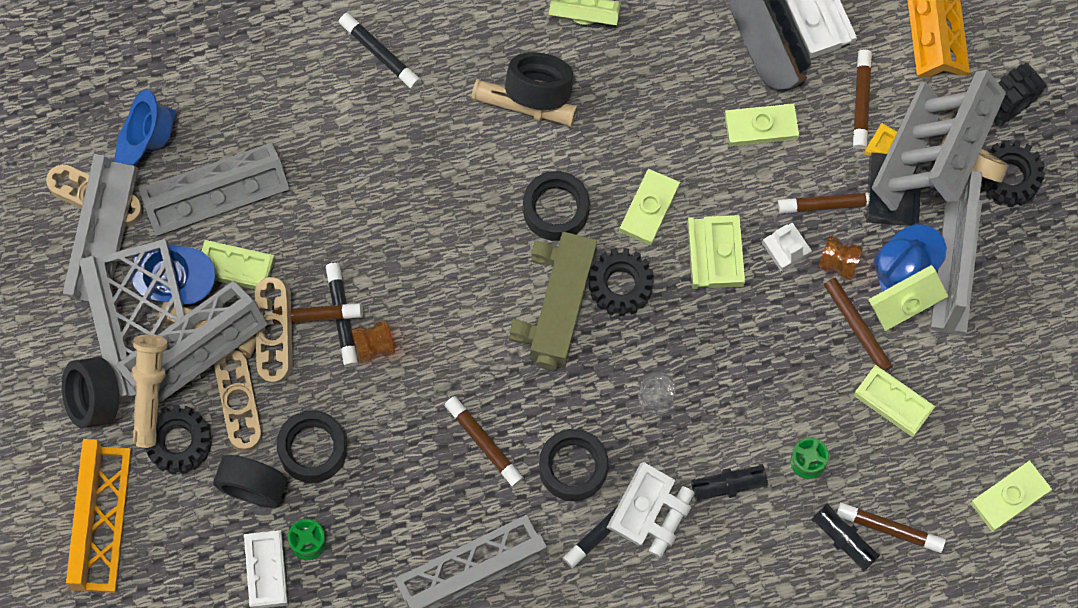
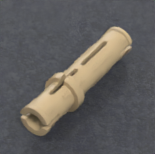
M481 79L476 80L471 97L473 101H480L534 116L536 121L541 122L542 119L568 125V127L573 126L578 109L577 105L564 104L560 108L551 110H536L524 107L514 102L507 95L505 87L481 81Z

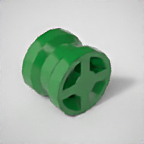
M810 437L800 440L795 445L790 458L791 468L794 473L804 479H814L820 476L828 463V448L822 441Z
M301 519L290 527L288 543L297 558L305 561L314 560L324 552L326 537L322 526L318 522L311 519Z

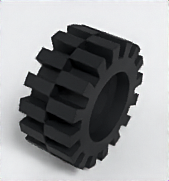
M1029 63L1019 65L1016 69H1012L1007 76L1004 75L1000 78L1001 80L998 83L1006 94L994 122L998 126L1004 125L1007 121L1009 122L1016 115H1019L1024 109L1030 107V104L1035 102L1039 98L1038 96L1044 92L1047 86L1046 83Z
M1004 140L1001 146L996 143L990 151H987L1005 163L1017 165L1024 174V180L1017 185H1009L1003 181H993L982 176L980 189L981 191H987L986 197L989 200L993 197L997 199L995 203L1001 206L1004 202L1007 203V207H1014L1016 203L1022 206L1027 200L1031 201L1035 197L1045 177V172H1042L1045 165L1044 161L1038 162L1041 156L1038 151L1033 154L1030 153L1031 145L1026 144L1025 148H1021V141L1015 140L1013 145H1010L1009 140Z
M617 248L611 249L610 255L604 252L600 255L599 261L595 260L592 270H590V296L593 301L597 302V307L600 310L604 308L607 310V314L612 316L613 312L619 313V317H624L625 313L628 312L631 315L637 313V309H643L646 306L647 300H650L652 295L654 274L653 270L649 269V262L646 258L642 261L640 259L641 254L636 251L634 255L629 254L630 249L623 248V253H618ZM618 271L629 273L635 281L633 290L623 295L612 292L607 284L611 274Z
M173 405V410H168L167 407L161 408L162 414L157 416L156 445L145 448L147 455L158 469L163 472L167 470L169 474L176 475V472L187 474L191 468L196 470L200 467L199 463L201 461L205 462L208 458L207 452L211 450V434L205 420H203L201 414L197 411L194 413L192 408L188 406L181 409L179 405ZM174 428L186 429L191 434V443L183 452L173 453L164 447L166 434Z

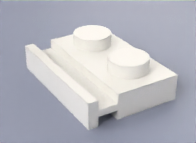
M785 0L810 59L838 50L843 45L855 44L856 34L840 0Z

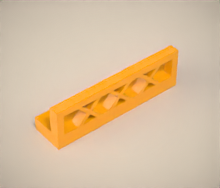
M907 0L917 76L926 78L942 71L959 76L970 74L961 0ZM946 17H947V19L949 20V22L951 23L952 30L950 29V27H949L948 24H947ZM950 48L955 54L956 62L952 61Z
M83 439L66 584L72 591L116 593L131 448L101 447L98 440ZM102 456L122 457L121 470L108 480L100 470ZM99 476L105 482L100 488H98ZM118 479H120L119 491L113 485ZM110 487L118 497L117 506L104 515L96 506L97 497ZM96 511L101 519L94 524ZM116 514L114 527L109 519ZM106 523L114 532L113 541L100 551L92 542L93 532ZM92 547L97 555L90 560ZM112 550L110 563L105 555ZM102 559L110 568L108 584L87 583L89 568Z

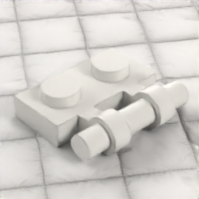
M644 462L640 463L607 528L638 546L643 544L647 534L652 536L654 541L649 552L662 558L667 546L671 547L676 538L674 532L682 517H687L691 509L689 503L695 492L682 486L677 497L669 494L675 480ZM663 505L669 509V512L662 526H659L654 521Z

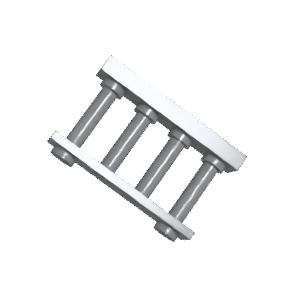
M988 70L977 71L967 92L938 97L927 82L920 83L872 186V189L891 211L897 210L905 190L934 186L947 202L959 200L1006 94ZM959 108L955 118L937 121L942 111ZM948 134L943 145L926 147L930 137ZM935 161L931 172L913 174L918 163Z

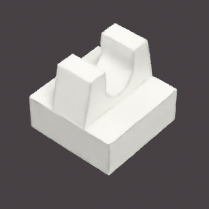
M793 223L776 230L762 241L763 246L780 271L808 257L812 252Z

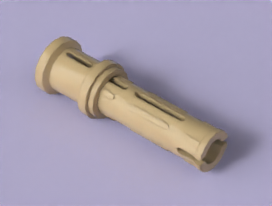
M140 335L133 340V347L137 350L136 365L132 368V377L136 381L132 443L142 448L156 445L159 384L165 378L162 359L163 351L167 348V340L157 335Z

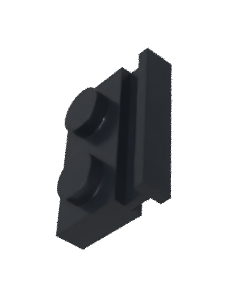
M872 152L869 157L867 190L869 196L866 209V223L900 226L919 224L921 188L905 190L897 210L891 211L872 189L887 154ZM922 163L917 164L913 174L922 172Z

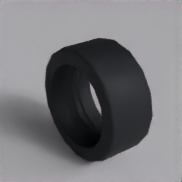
M537 52L523 53L512 58L508 65L505 90L514 102L524 107L536 110L556 109L568 102L574 74L572 68L564 60L556 56Z
M562 171L545 172L535 177L526 187L523 197L524 220L529 229L540 238L560 241L562 232L577 235L586 225L590 209L589 194L582 181L574 175ZM549 188L567 190L573 195L577 203L575 216L563 224L544 222L539 218L535 208L539 195Z
M102 357L70 361L63 372L61 391L67 415L72 423L79 428L111 424L116 418L119 409L118 382L112 367Z
M318 410L302 411L291 416L282 425L277 436V453L284 470L294 479L304 483H320L332 478L342 468L347 457V442L341 425L331 415ZM306 427L324 429L333 440L331 457L324 464L317 467L300 465L293 459L291 454V442L294 435Z
M567 429L555 433L545 442L540 452L539 474L542 483L553 496L564 501L578 502L592 497L601 489L607 477L608 456L604 445L595 435L582 429ZM569 445H578L587 449L595 462V471L592 477L586 483L578 486H568L560 482L554 476L552 470V460L555 454L561 448Z
M225 455L221 459L213 485L231 497L262 507L275 508L279 506L288 478L277 469L256 460L236 455Z

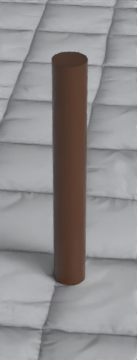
M836 277L828 280L824 284L825 288L874 364L884 371L891 369L893 365Z

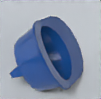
M145 89L135 97L129 115L118 135L114 162L134 166L144 152H153L165 146L168 142L176 111L158 103L152 91Z
M918 224L908 226L899 231L889 242L882 246L873 260L882 292L930 265L936 271L940 268L946 258L947 247L943 236L936 229Z
M168 245L183 304H194L204 299L212 290L215 282V268L211 259L204 252L194 248ZM161 250L147 253L140 267L156 275L163 264ZM137 270L132 278V283L135 289L141 295H144L153 278ZM165 271L161 279L168 282L167 274ZM159 282L149 299L169 302L172 298L171 290Z

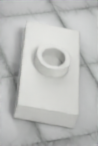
M281 530L244 534L250 608L287 606L288 599Z

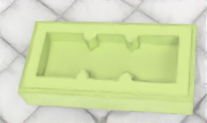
M551 0L549 15L572 18L574 22L584 25H590L594 22L617 25L621 3L613 0Z
M794 104L725 111L729 147L797 140L799 138Z
M648 169L619 228V232L652 245L680 187V182Z
M208 240L204 241L202 252L211 259L214 265L215 281L228 284L235 281L241 287L254 290L261 280L270 277L275 261L274 255Z
M930 265L870 298L869 302L882 327L887 331L949 296L936 270Z
M877 365L873 367L854 393V397L911 437L915 436L935 408L933 404Z
M1029 460L972 500L970 504L990 530L994 532L1050 493L1052 488Z

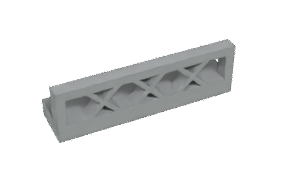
M272 142L139 188L155 236L289 190L280 159Z
M94 154L63 289V294L71 299L89 302L79 259L90 256L97 258L120 251L138 171L136 166L111 162L103 155ZM117 262L107 264L109 276L112 280Z
M235 281L229 283L157 335L165 338L167 344L171 341H177V344L170 350L163 351L162 367L165 369V378L159 384L158 404L267 326L255 302ZM235 295L239 299L230 307L222 308V305ZM200 320H207L206 324L199 329H192L193 325ZM137 350L115 365L119 373L132 386L135 392L136 381L133 379L130 370L136 365Z
M525 515L395 578L394 581L408 608H438L547 554V546L541 535H537L528 516ZM524 526L530 539L512 548L505 546L509 533ZM503 536L501 544L493 542V540ZM487 545L499 549L496 556L479 564L472 562L476 548ZM470 552L468 560L459 558L460 556ZM450 561L466 565L463 572L449 579L439 578L443 565ZM437 568L435 576L426 574L427 572ZM417 577L432 581L430 588L414 596L410 595L405 583Z

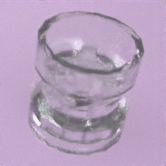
M652 372L642 379L638 400L641 408L647 414L653 416L663 415L672 408L676 393L673 379L662 372Z

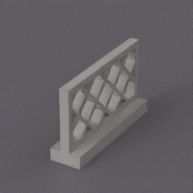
M971 171L958 201L947 202L945 200L941 235L945 240L947 251L946 258L937 270V274L949 297L934 304L932 307L930 330L964 336L967 333L982 200H979L982 172Z
M166 239L97 258L90 256L79 259L102 358L108 361L115 373L119 389V402L134 399L133 397L136 396L132 386L115 366L129 356V354L133 353L132 350L127 348L125 338L132 326L147 335H157L167 317L178 321L186 315ZM161 250L163 264L156 275L140 267L147 253ZM138 256L134 263L128 260L129 258ZM123 261L132 266L121 285L110 279L107 264ZM137 270L153 278L143 297L127 289ZM165 271L167 274L168 282L161 279ZM159 282L170 288L172 298L165 309L148 301ZM112 285L119 288L115 295L113 293ZM124 292L140 300L130 319L119 314L117 309V303ZM146 304L162 313L151 332L135 323ZM173 307H175L177 317L170 314ZM120 319L127 322L123 330ZM174 341L173 344L168 343L167 346L171 349L177 344V341ZM199 374L191 381L201 379V375Z

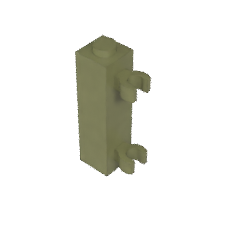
M562 232L558 248L545 242H534L531 262L540 265H553L537 326L513 319L509 340L532 344L530 360L536 361V366L542 369L554 371L557 367H566L590 270L592 269L596 254V239Z

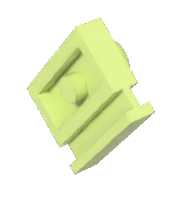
M740 216L704 217V219L689 217L687 225L692 289H698V287H744L745 276Z

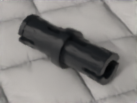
M763 464L735 471L727 468L723 469L721 474L691 479L692 489L695 491V501L700 502L701 500L724 495L732 498L736 497L738 492L768 487L766 472H763L765 471Z
M829 503L811 519L835 542L833 546L837 550L841 548L863 572L880 556L857 533L859 529L854 524L849 526L830 507Z

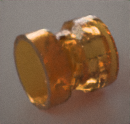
M829 235L818 269L827 272L834 270L839 272L841 277L852 280L863 247L855 244L849 246L842 244L840 239Z
M387 320L376 322L373 327L367 329L362 326L351 329L360 363L371 361L375 355L381 354L386 357L395 354Z

